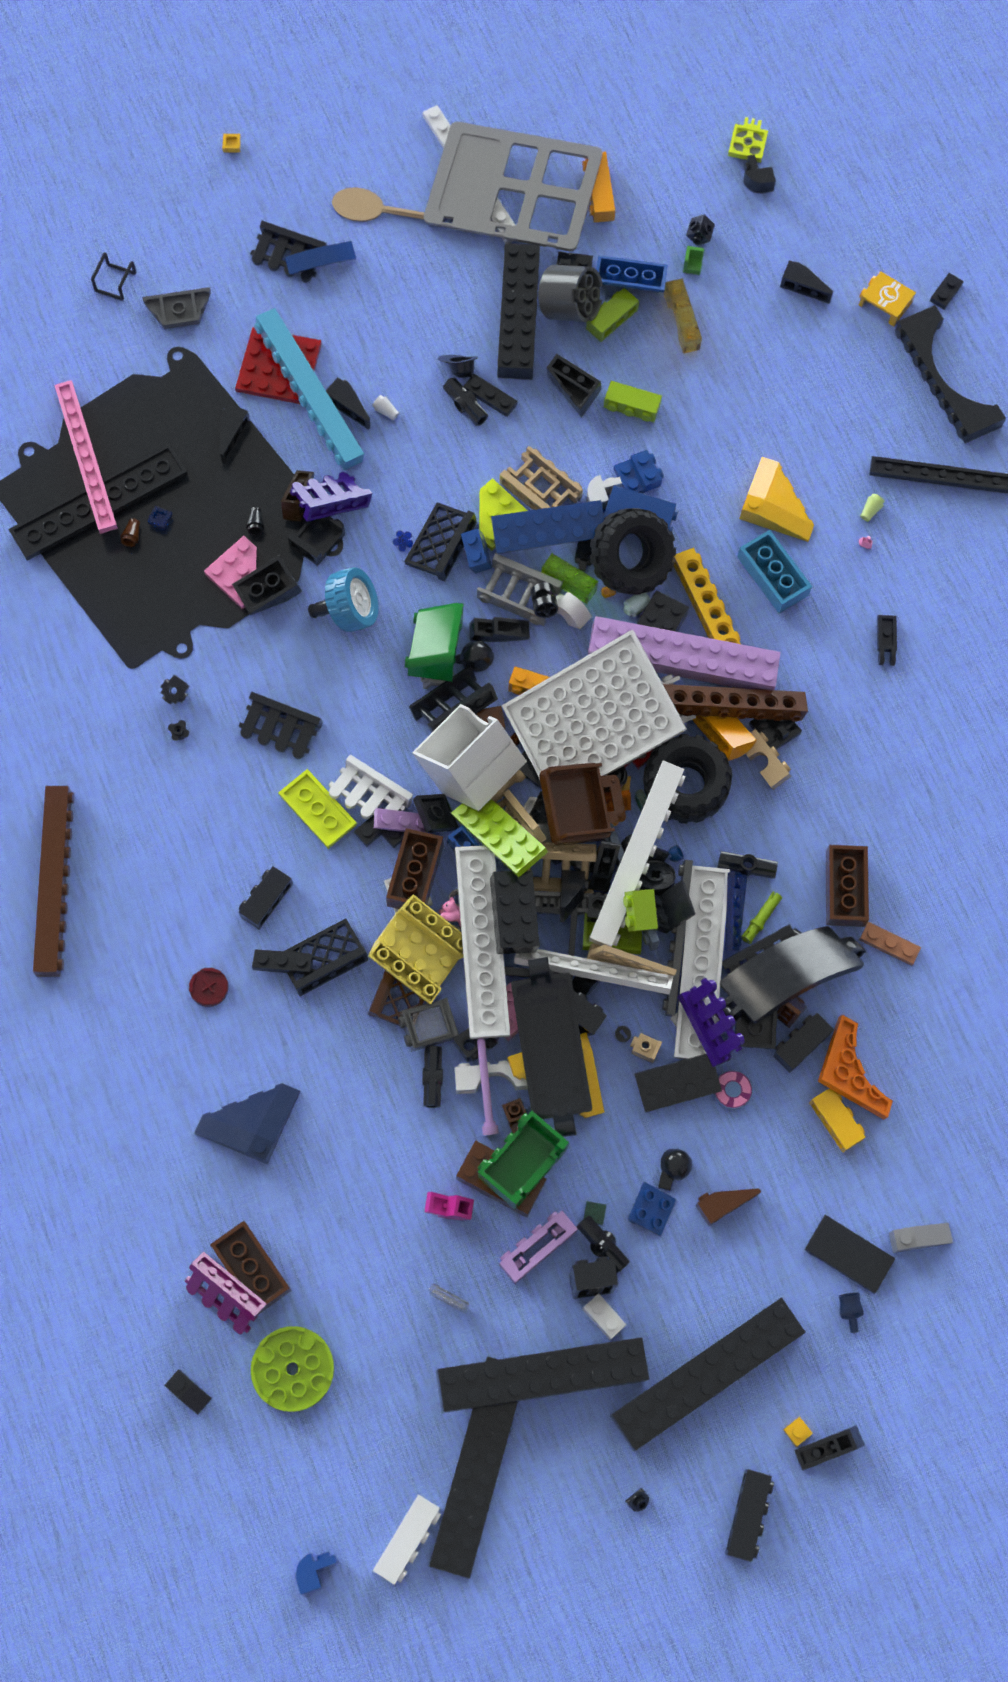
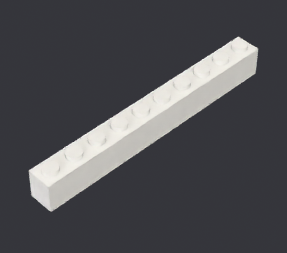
M662 761L589 938L590 942L600 946H617L621 936L617 933L620 927L624 928L626 908L623 904L624 892L640 890L642 881L639 880L641 874L646 875L650 865L646 863L648 857H653L657 848L654 845L656 838L660 839L664 828H661L663 821L667 822L671 814L668 808L671 803L675 804L678 793L675 792L677 786L682 787L686 776L682 775L684 772L683 768Z

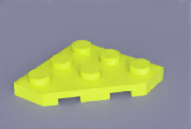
M493 478L480 489L479 530L484 534L486 545L491 551L495 549L491 516L528 511Z

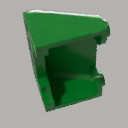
M463 603L419 609L418 613H414L413 624L416 625L410 656H406L405 668H408V676L452 682L459 633L463 625Z

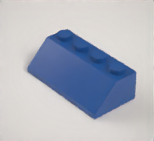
M598 255L596 270L600 274L602 284L664 293L667 264Z

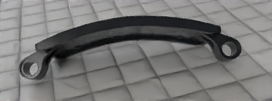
M829 926L795 935L754 956L720 981V986L729 995L725 999L726 1008L723 1011L726 1016H733L735 1022L744 1012L752 1023H758L806 991L829 980L863 968L864 963L860 957L866 953V950L853 937L840 938Z
M548 957L528 960L530 979L513 981L511 983L531 1111L536 1113L541 1119L553 1118L555 1130L561 1136H574L577 1134L573 1114L592 1111V1102L571 974L567 972L551 975Z

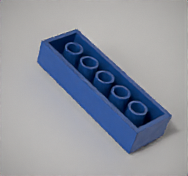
M601 500L491 516L496 554L593 539L596 527L604 520Z

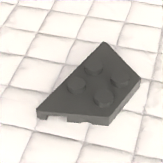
M210 287L147 296L142 297L145 306L164 329L199 324L211 295Z

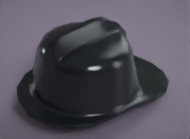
M443 355L438 357L439 361L448 363L452 374L459 378L472 377L474 360L478 359L477 356L467 357L461 355Z

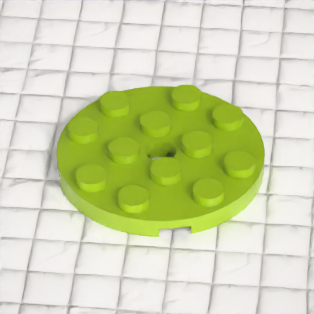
M298 1326L283 1327L267 1335L260 1342L251 1361V1379L260 1398L271 1407L286 1412L306 1410L317 1404L328 1392L334 1376V1360L326 1342L315 1332ZM290 1363L298 1365V1372L295 1375H290L287 1372V1366Z

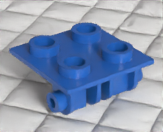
M643 1182L628 1219L630 1223H637L661 1236L677 1199Z

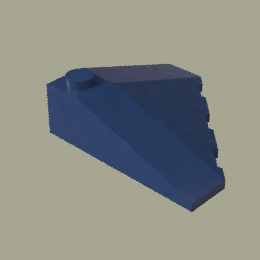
M281 1083L266 1092L261 1091L248 1096V1099L241 1102H233L223 1106L221 1110L203 1114L194 1134L268 1164L300 1090Z

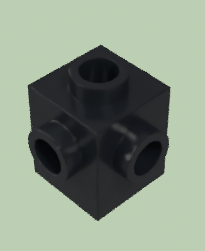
M705 214L691 218L686 236L696 246L710 242L715 224Z
M173 675L170 680L166 679L160 686L162 688L160 693L163 694L162 699L170 705L172 703H182L188 696L186 692L190 685L178 676ZM174 687L177 689L176 694L172 693V688Z

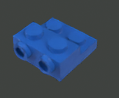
M648 450L631 455L629 460L616 464L613 468L617 477H620L623 488L639 493L660 487L664 478L662 470L660 468L657 469L655 466L656 459L654 454H649Z

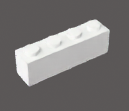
M418 1494L373 1571L394 1585L397 1581L401 1583L408 1572L404 1570L407 1563H413L419 1553L416 1551L419 1543L424 1545L430 1535L427 1531L431 1524L435 1525L441 1514L438 1512L440 1508Z

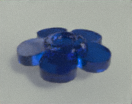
M401 530L397 531V538H394L392 541L393 545L398 546V550L402 552L406 550V547H412L413 541L408 540L412 537V534L409 531L405 533Z

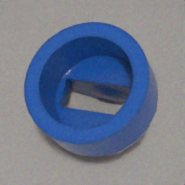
M678 845L668 850L669 855L671 854L672 856L669 858L671 861L676 862L684 858L683 852Z

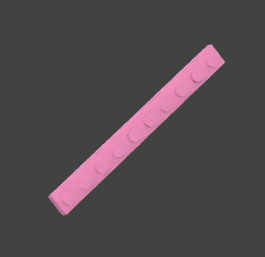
M70 380L56 384L54 386L99 533L118 529L73 382Z

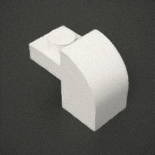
M601 475L593 478L588 485L587 502L601 500L602 509H606L609 501L607 495L611 494L613 485L622 487L620 477H610L605 481H602Z
M567 592L565 595L559 593L556 596L558 604L557 613L564 617L569 626L581 629L592 617L586 606L573 594Z

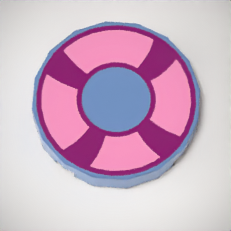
M729 1070L720 1074L718 1078L722 1091L714 1093L717 1103L729 1110L741 1109L747 1105L753 1093L752 1083L747 1075L736 1070Z

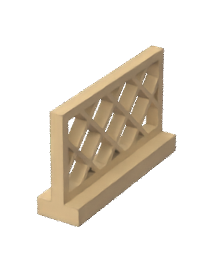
M508 789L502 793L505 798L497 804L501 808L506 806L505 811L540 843L547 838L538 824Z
M592 943L587 955V959L675 976L677 971L676 969L607 945L600 946Z

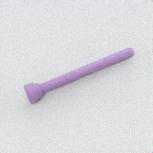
M479 1038L477 1040L485 1113L482 1132L483 1135L498 1134L499 1131L498 1125L493 1121L485 1040Z

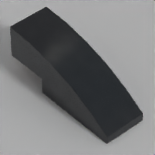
M493 617L492 620L473 618L469 623L470 641L506 642L530 638L529 621L501 617Z

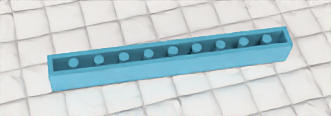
M273 308L257 315L254 324L256 332L261 334L265 347L272 352L273 360L275 363H279L283 376L287 377L290 381L292 391L298 394L302 407L305 406L309 419L315 422L319 435L323 436L326 440L325 443L328 450H332L336 463L339 466L341 465L343 470H346L363 462L364 452L277 310Z

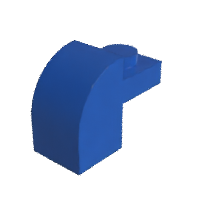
M326 1552L318 1555V1560L314 1561L313 1554L310 1553L299 1562L296 1569V1582L300 1595L322 1587L317 1570L337 1563L335 1554L330 1556V1553Z

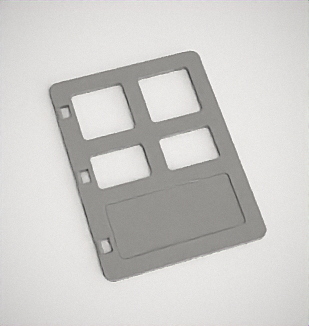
M454 122L449 129L424 213V221L428 225L443 226L459 231L501 237L507 240L554 247L565 251H574L579 243L603 156L602 149L590 145L469 123ZM514 145L538 150L528 181L504 176L511 148ZM552 152L588 159L579 190L542 183L549 156ZM500 190L525 194L518 222L515 226L491 221ZM539 197L576 204L567 235L529 228ZM444 218L453 220V223L443 222ZM496 228L504 229L505 233L495 232ZM548 238L558 239L557 243L548 242Z

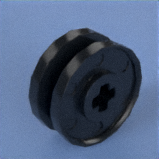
M649 860L646 862L650 865L646 875L641 874L639 879L642 881L640 890L654 889V894L659 896L675 885L676 875L671 865L660 860Z

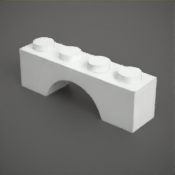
M499 1061L498 1064L491 1065L490 1062H487L489 1077L500 1076L509 1080L515 1090H528L527 1081L524 1078L519 1080L513 1076L509 1061ZM470 1063L459 1064V1067H455L456 1094L476 1093L481 1084L479 1063L476 1066H470Z

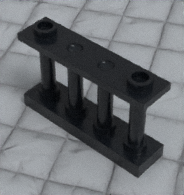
M469 665L454 675L452 682L445 681L411 704L409 708L416 721L424 717L429 722L427 725L432 733L460 704L470 708L474 714H477L498 700V697L489 682L483 687L475 682L477 679L472 667ZM470 686L475 692L465 697L460 691ZM454 696L460 702L451 708L445 701ZM439 706L444 713L435 718L430 711Z

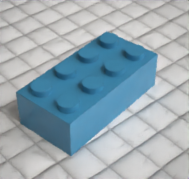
M771 530L739 548L737 558L778 613L783 612L809 596L812 585Z

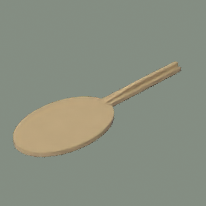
M363 188L340 190L332 199L334 210L342 217L353 221H370L379 217L382 212L424 220V212L384 206L378 195Z

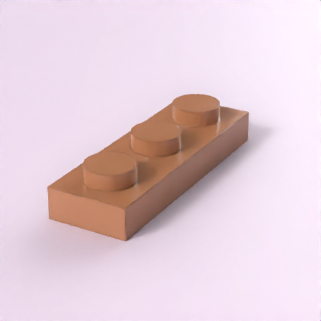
M870 922L866 924L859 939L911 966L914 964L921 949L920 946Z

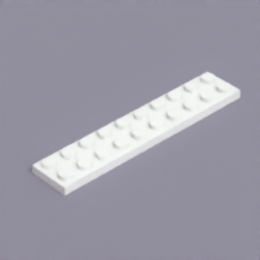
M485 846L455 847L470 1039L510 1037L503 954L496 953L490 877L493 872H496L495 855Z
M692 866L689 896L695 915L688 919L685 925L679 995L689 991L694 986L698 988L702 985L700 981L707 978V980H714L716 982L717 990L714 991L716 998H719L730 869ZM709 997L703 1000L706 1006L711 1003ZM679 1001L674 1058L688 1059L706 1054ZM715 1015L712 1019L714 1023H717L718 1018Z

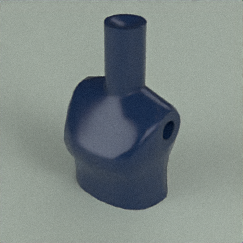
M860 1293L839 1295L840 1317L849 1320L850 1333L859 1332L857 1318L864 1315L860 1302Z

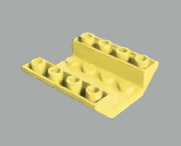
M413 894L392 917L373 944L368 957L431 1005L442 988L440 986L457 961L463 958L462 934Z

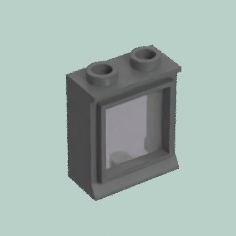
M447 998L432 1002L431 1005L425 1004L402 1010L400 1017H398L401 1029L404 1028L406 1036H404L406 1047H410L411 1052L451 1041L459 1035Z

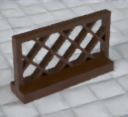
M385 970L367 1015L376 1016L400 1026L398 1020L393 1018L396 1016L397 1018L400 1017L401 1011L398 1012L394 1002L404 998L408 1009L423 1005L424 1000L418 996L419 1003L411 1007L407 997L415 993L412 991L405 994L401 985L403 983ZM399 986L403 996L392 999L390 994L391 988ZM388 1004H392L395 1014L391 1016L381 1013L383 1007ZM419 1012L411 1014L414 1025L418 1018Z

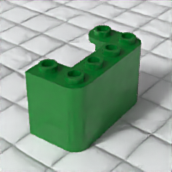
M533 1111L522 1115L518 1120V1130L515 1133L511 1132L504 1140L506 1144L501 1149L498 1147L492 1153L491 1159H484L478 1166L479 1170L477 1171L478 1178L515 1210L562 1157L569 1146V1142Z

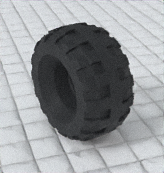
M639 508L621 509L606 516L605 520L596 527L595 536L590 542V547H592V554L589 555L590 562L595 568L594 573L597 578L601 579L603 584L609 589L624 594L648 593L655 590V587L658 585H662L667 579L668 572H671L673 569V558L676 556V547L673 544L675 538L673 532L669 531L668 524L664 519L659 518L656 513ZM629 534H635L640 539L643 548L641 560L632 569H627L619 557L620 544Z
M680 734L679 737L668 740L656 747L647 760L643 776L646 798L650 793L662 761L680 768H692L703 777L704 787L701 791L694 794H684L676 790L675 792L678 793L675 804L671 803L668 808L671 811L669 820L674 819L679 821V823L687 824L693 821L695 823L701 822L709 816L712 817L725 803L732 784V770L727 756L718 749L719 746L713 741L708 742L699 735L692 737L689 734Z

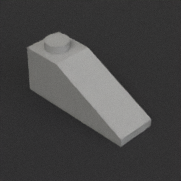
M949 1223L896 1229L889 1233L893 1253L953 1243Z

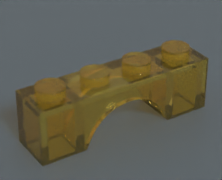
M683 278L668 281L665 283L664 296L668 308L672 309L676 319L678 340L682 352L687 353L700 350L702 337Z

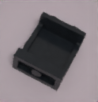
M330 516L307 521L296 534L292 532L289 535V546L318 566L345 535L344 524Z

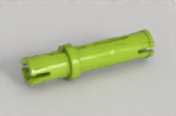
M773 891L755 918L750 920V925L741 936L744 942L751 944L759 931L761 932L764 929L765 922L783 899L780 894Z

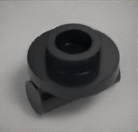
M641 1487L625 1502L633 1511L639 1512L647 1507L649 1496Z

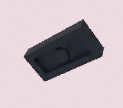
M948 273L931 296L930 302L945 310L964 281Z

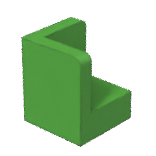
M687 246L683 273L700 275L704 248Z

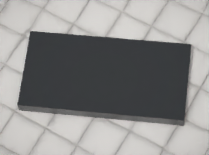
M827 1215L823 1216L804 1249L874 1294L896 1259Z

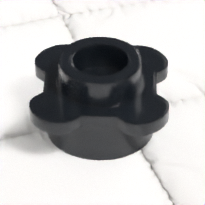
M184 720L168 726V730L172 733V740L178 741L189 736L190 733L185 727L186 722Z

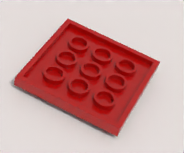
M252 327L235 387L236 392L300 404L298 394L292 391L290 381L287 377L283 376L279 363H275L271 350L265 347L263 337L256 332L255 327ZM292 335L313 371H315L322 341Z

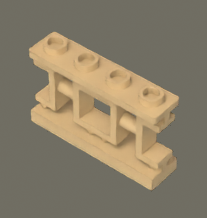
M530 446L526 448V452L521 454V460L525 463L517 471L509 466L507 471L504 469L500 473L499 483L532 510L550 508L545 503L550 496L556 500L552 507L561 506L568 498L576 503L583 495V489L578 482H573L564 471L557 469L552 461L546 460L537 449H533ZM533 463L539 467L535 473L529 470ZM523 474L529 478L524 485L518 481ZM541 476L552 484L544 494L533 486ZM560 485L567 489L562 495L556 492Z

